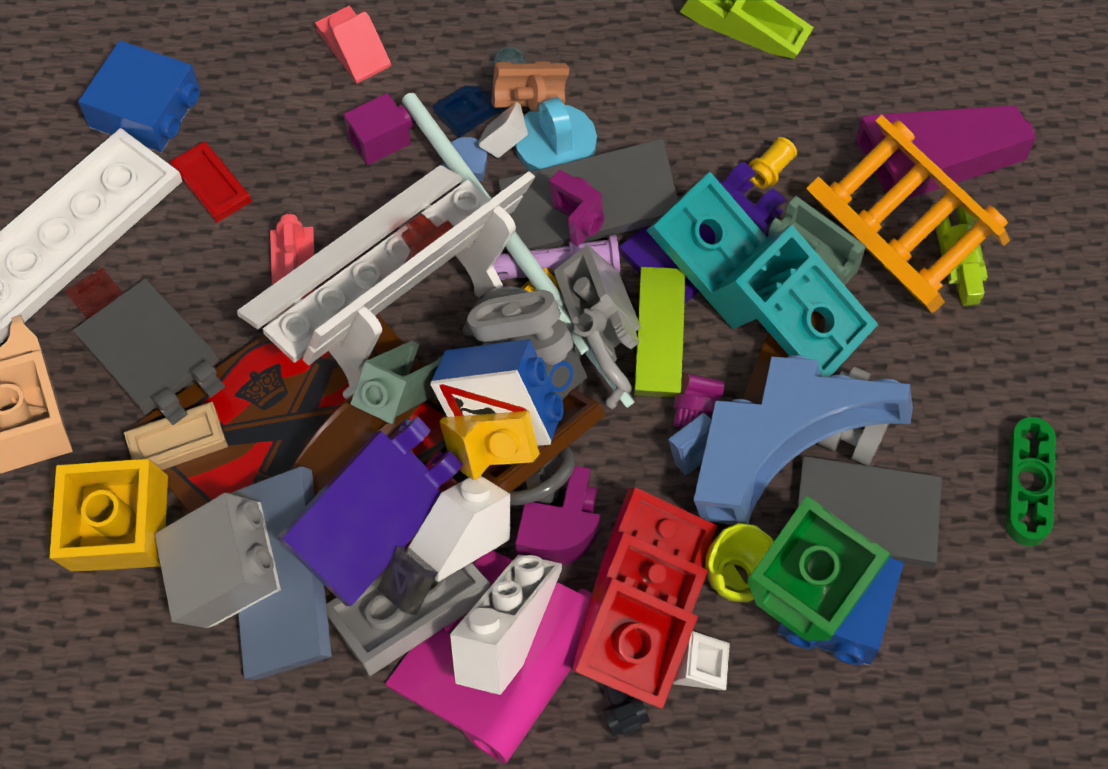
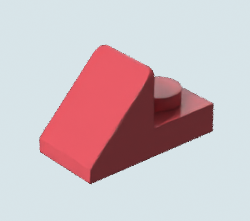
M349 5L315 22L316 31L356 84L391 66V62L370 16L366 12L357 15Z

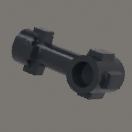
M602 684L611 704L603 708L602 711L613 737L623 733L625 738L643 730L641 725L650 722L642 700L629 697L627 694Z

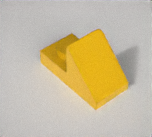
M529 411L443 417L440 420L447 451H451L461 461L463 465L459 471L472 480H477L489 465L534 462L540 454Z

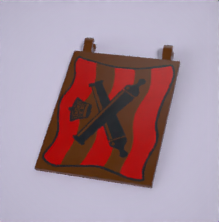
M378 314L375 317L381 324L382 333L368 360L404 344ZM263 334L215 368L217 372L215 375L223 382L225 388L210 398L197 382L177 395L178 403L185 411L213 402L228 444L227 448L162 470L168 475V487L189 513L223 493H232L290 470L294 460L312 434L346 400L343 397V391L349 387L348 379L341 366L329 351L310 365L302 360L303 357L294 363ZM416 356L409 374L425 367ZM430 398L400 414L394 421L398 427L406 418L412 421L418 416L431 430L418 445L412 448L414 455L424 465L437 452L441 451L443 453L447 450L440 425V420L443 417H447L438 398L437 400ZM157 409L127 431L166 417Z

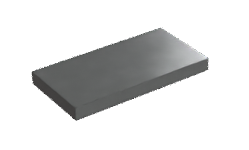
M659 139L532 171L531 173L535 178L510 216L515 223L516 233L529 250L569 246V216L553 208L549 180L560 169L572 177L583 178L593 189L601 192L604 222L600 230L594 236H588L584 242L651 226L678 200L664 140ZM524 174L499 180L500 190L503 191Z

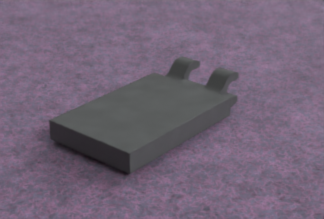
M146 279L73 329L78 339L145 415L157 407L172 425H175L188 415L178 403L179 399L175 395L176 392L188 383L195 380L210 398L225 388L223 382L215 375L217 372L213 365L220 360L214 350Z

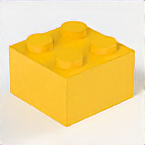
M150 459L56 465L50 559L69 571L161 566L155 533L166 527L168 475Z

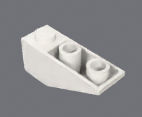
M518 554L450 634L455 684L498 695L502 694L525 662L561 573L562 563L543 560L534 555L524 556Z

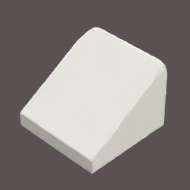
M514 103L490 122L479 140V146L497 158L528 135L522 108L519 103Z
M692 631L672 684L726 690L730 643Z

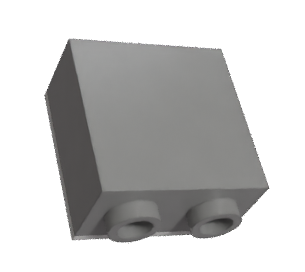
M223 493L155 533L173 623L203 628L212 627L281 590L261 502Z

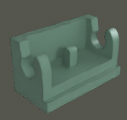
M795 196L788 203L784 219L780 221L775 218L772 222L768 237L792 224L840 281L846 285L858 272L866 246Z

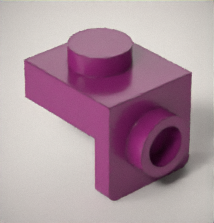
M559 169L549 180L552 206L569 216L570 242L578 247L588 236H594L604 222L601 192L593 189L583 178L572 177Z

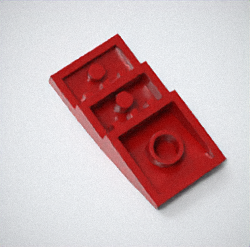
M636 487L629 488L594 585L572 671L659 709H663L698 618L697 615L692 614V611L708 572L702 566L718 526Z

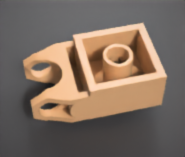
M22 315L11 317L10 336L7 342L0 347V474L73 452L38 338L25 326Z

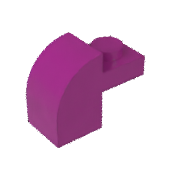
M575 466L569 478L563 508L535 502L524 505L515 544L516 556L518 554L524 556L534 555L543 560L562 563L563 566L579 560L589 552L596 542L600 526V515L593 514L597 487L590 486V468Z

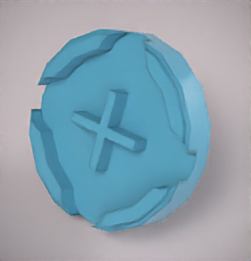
M554 97L541 102L538 112L530 111L524 115L528 135L514 145L518 159L527 170L532 172L592 157L596 150L597 134L593 122L584 112L570 105H564L559 97Z

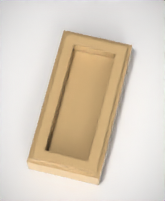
M213 402L186 410L188 415L175 425H172L166 418L124 432L132 460L150 459L161 470L227 448L228 444Z

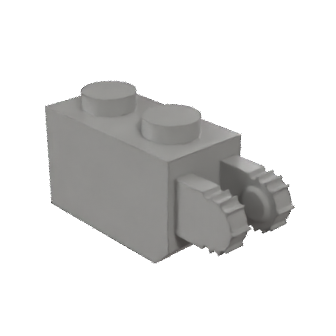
M587 244L556 268L554 273L570 318L574 324H581L588 330L592 328V317L586 314L584 309H597L604 314L606 327L600 336L615 362L617 358L614 347L622 343L632 349L639 344L636 331L641 326L619 272Z

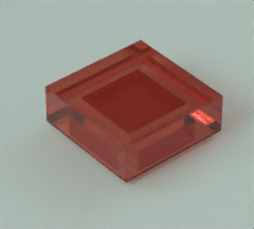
M103 268L95 271L65 291L68 298L86 320L124 294Z

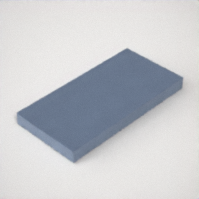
M300 466L229 493L261 502L281 588L278 592L239 612L244 679L247 680L266 678L332 657L324 584L277 539L284 529L315 497L312 469Z

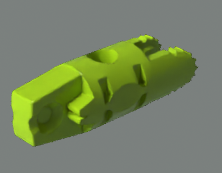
M958 206L956 210L958 225L951 226L949 216H947L935 228L942 256L975 225L974 219L961 206ZM979 245L947 275L948 283L956 284L962 306L978 305L985 294L982 281H986L988 276L981 246Z

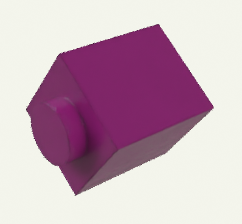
M388 93L343 114L347 137L366 165L374 163L411 144L409 129L413 127L410 115L403 105L397 107Z

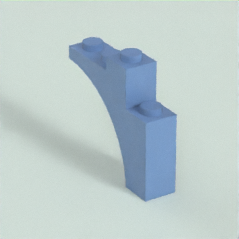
M792 355L787 358L771 357L762 405L754 404L744 399H735L731 402H715L694 496V503L700 518L711 523L729 525L737 523L749 524L754 507L766 486L789 461L807 448L835 434L854 428L891 423L911 424L913 404L910 384L900 383L892 379H879L877 381L855 380L844 375L821 377L818 360H809L799 355Z

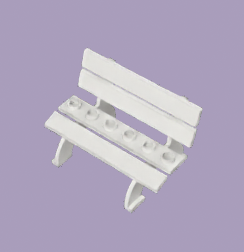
M439 165L278 282L269 286L257 297L238 309L237 314L256 329L261 328L267 323L268 325L263 328L264 335L294 363L303 357L302 360L310 365L329 351L341 366L348 379L349 387L343 391V397L347 399L354 394L364 362L368 360L382 333L381 324L375 315L456 255L466 268L474 284V294L478 298L491 289L503 287L493 265L516 230L515 223L510 214L517 208L523 198V194L528 190L535 176L528 171L492 199L486 196L469 180H466L442 199L431 205L432 202L461 182V175ZM398 227L400 228V229H399L398 231H396L394 234H392L391 236H389V237H388L387 239H385L383 242H381L380 244H378V245H377L376 247H374L372 250H370L369 252H367V253H366L365 255H363L361 258H359V259L356 260L354 263H352L350 266H348V267L345 268L343 271H341L339 274H337L336 276H334L332 279H330V280H329L328 282H326L324 285H322L321 287H319V288H318L317 290H315L313 293H311L310 295H308L306 298L302 299V297H303L304 295H306L307 293H309V292H310L311 290H313L315 287H317L318 285H320L322 282H324L326 279H328L329 277H331V276H332L333 274H335L337 271H339L340 269H342V268H343L344 266H346L348 263H350L351 261H353V260H354L355 258H357L359 255H361L362 253H364V252H365L366 250H368L370 247H372L373 245H375V244H376L377 242H379L381 239H383L384 237H386V236H387L388 234H390L392 231H394V230L397 229Z

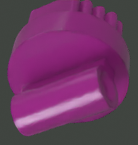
M685 373L681 379V394H675L673 409H676L674 426L684 428L702 413H705L712 419L715 402L720 401V397L724 392L723 381Z

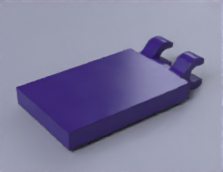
M742 162L731 171L723 183L720 181L719 183L764 235L768 237L770 229L768 224L783 213L779 206L786 199L773 188L765 193L755 206L743 194L754 186L749 179L754 177L756 172L748 164ZM701 223L699 226L700 237L707 244H714L715 233L709 225ZM650 226L644 227L619 246V254L639 274L641 267L680 269L646 231ZM686 275L684 304L700 292Z
M418 416L412 421L406 418L389 438L382 431L374 432L277 537L345 606L352 607L419 531L441 494L437 488L454 476L463 465L451 451H447L445 454L439 451L425 466L410 451L431 431Z

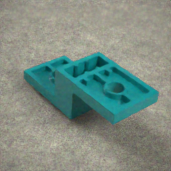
M711 172L702 176L646 230L732 329L757 319L789 356L799 355L809 360H818L821 377H830L878 326L877 322L792 224L766 237ZM701 223L707 224L713 229L715 233L714 244H707L700 237L699 226ZM813 310L819 312L825 319L826 325L823 333L815 330L811 324V313Z

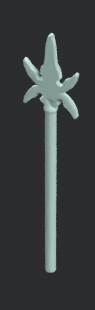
M408 93L402 99L403 106L447 167L461 175L460 185L469 180L486 196L492 199L416 94ZM515 231L505 247L537 291L546 290L554 295L561 312L558 320L566 323L573 342L581 355L584 353L587 355L614 391L617 386L601 370L587 337L577 335L574 331V323L570 318L562 294ZM624 392L620 398L627 408L635 403L627 392Z

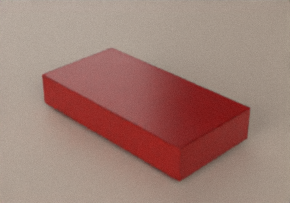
M206 141L169 161L170 165L179 171L183 183L216 223L252 202L249 193Z

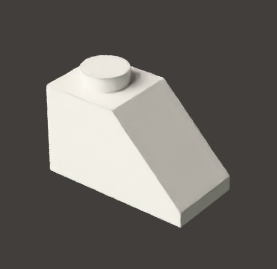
M482 476L477 480L468 478L442 492L408 547L406 560L439 582L509 541L510 494Z

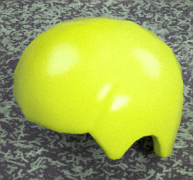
M737 523L723 529L709 546L705 557V569L708 570L707 578L711 587L720 596L729 601L746 603L753 601L754 598L748 582H744L733 564L743 567L749 578L773 544V539L756 525Z

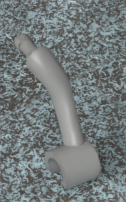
M584 309V312L592 317L593 326L588 330L581 324H574V331L577 335L587 337L601 370L617 386L610 398L608 397L606 400V406L614 409L623 393L631 392V385L613 361L600 336L606 327L604 314L597 309Z

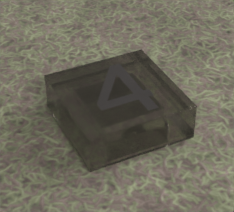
M397 546L377 590L403 613L417 615L438 572L410 548Z

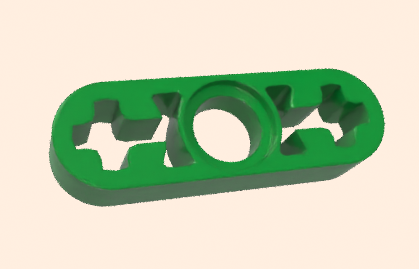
M1027 417L1020 420L1009 439L1006 529L1015 542L1024 546H1036L1042 543L1051 532L1054 523L1056 436L1052 426L1045 420L1037 417ZM1028 431L1034 432L1036 440L1040 441L1035 449L1034 458H1027L1030 453V442L1024 437ZM1022 472L1036 474L1042 481V489L1035 492L1026 490L1021 486L1018 475ZM1036 503L1032 509L1033 523L1040 525L1037 526L1034 532L1027 531V525L1019 521L1027 513L1028 504Z

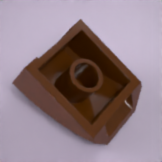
M354 394L343 401L322 422L305 443L290 468L292 470L302 466L312 469L315 496L374 432L382 431L389 438L397 428L395 423L390 424L351 405Z

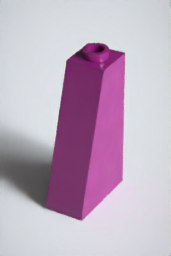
M1016 105L882 114L891 124L897 119L901 121L914 134L915 139L912 143L955 183L1026 160L1036 139L1032 124L1024 119ZM881 114L867 115L861 118L855 140L865 157L886 137L882 134L875 121ZM897 149L874 174L885 193H887L916 164L900 149ZM927 177L905 200L940 189V187L930 177Z

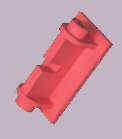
M293 214L283 215L280 218L281 221L276 225V230H270L272 285L315 255L313 226L303 227L302 223L298 221V217ZM316 287L309 293L304 295L302 299L306 298L308 295L313 293L316 290Z

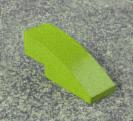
M687 0L680 13L704 27L770 54L795 59L814 28L774 0Z
M641 267L638 321L641 328L637 330L639 344L636 345L634 395L674 398L675 394H681L685 274L680 269Z

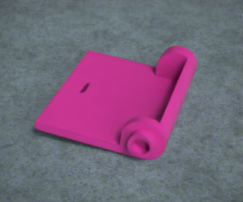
M492 550L478 558L473 565L492 586L513 560ZM558 582L556 583L525 662L501 695L455 684L450 634L468 613L411 649L385 685L402 697L460 729L474 746L496 761L507 764L573 668L592 593L585 589H580L576 592Z

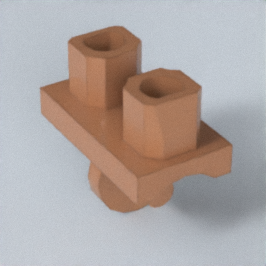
M497 62L494 66L491 103L494 107H511L517 102L521 107H529L532 112H538L541 102L554 97H559L565 105V84L570 68L566 63L535 62L511 64V62Z

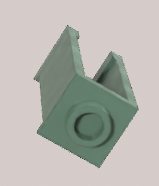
M410 341L365 361L351 405L393 424L395 418L430 398L437 400V396L430 384L443 356L439 357L437 361L409 374L419 344Z

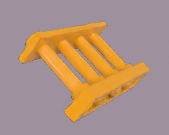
M881 114L875 121L882 134L886 137L839 183L834 181L828 186L818 176L806 189L850 234H853L854 238L866 246L865 249L925 308L933 313L945 303L938 292L943 286L940 282L990 234L1004 247L1010 241L1006 229H1004L1008 222L991 205L983 209L912 143L915 139L914 134L901 121L897 119L891 124ZM897 149H900L916 165L868 212L863 210L857 214L848 205L852 200L850 195ZM927 177H930L946 194L898 240L893 238L887 243L877 233L882 228L880 223ZM961 206L977 223L928 270L923 268L918 273L907 262L912 257L910 252L952 211Z

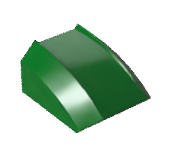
M806 496L751 573L747 582L756 605L805 641H828L865 595L892 555L838 519L812 498Z

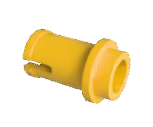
M778 137L760 158H754L749 163V166L756 172V175L749 180L761 189L774 186L779 180L778 174L797 156L794 144L784 137Z

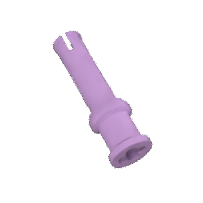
M609 235L608 240L584 242L578 247L569 242V246L529 250L542 268L546 267L551 274H555L554 270L588 244L620 273L619 249L616 235ZM501 253L493 265L500 280L527 277L510 253Z

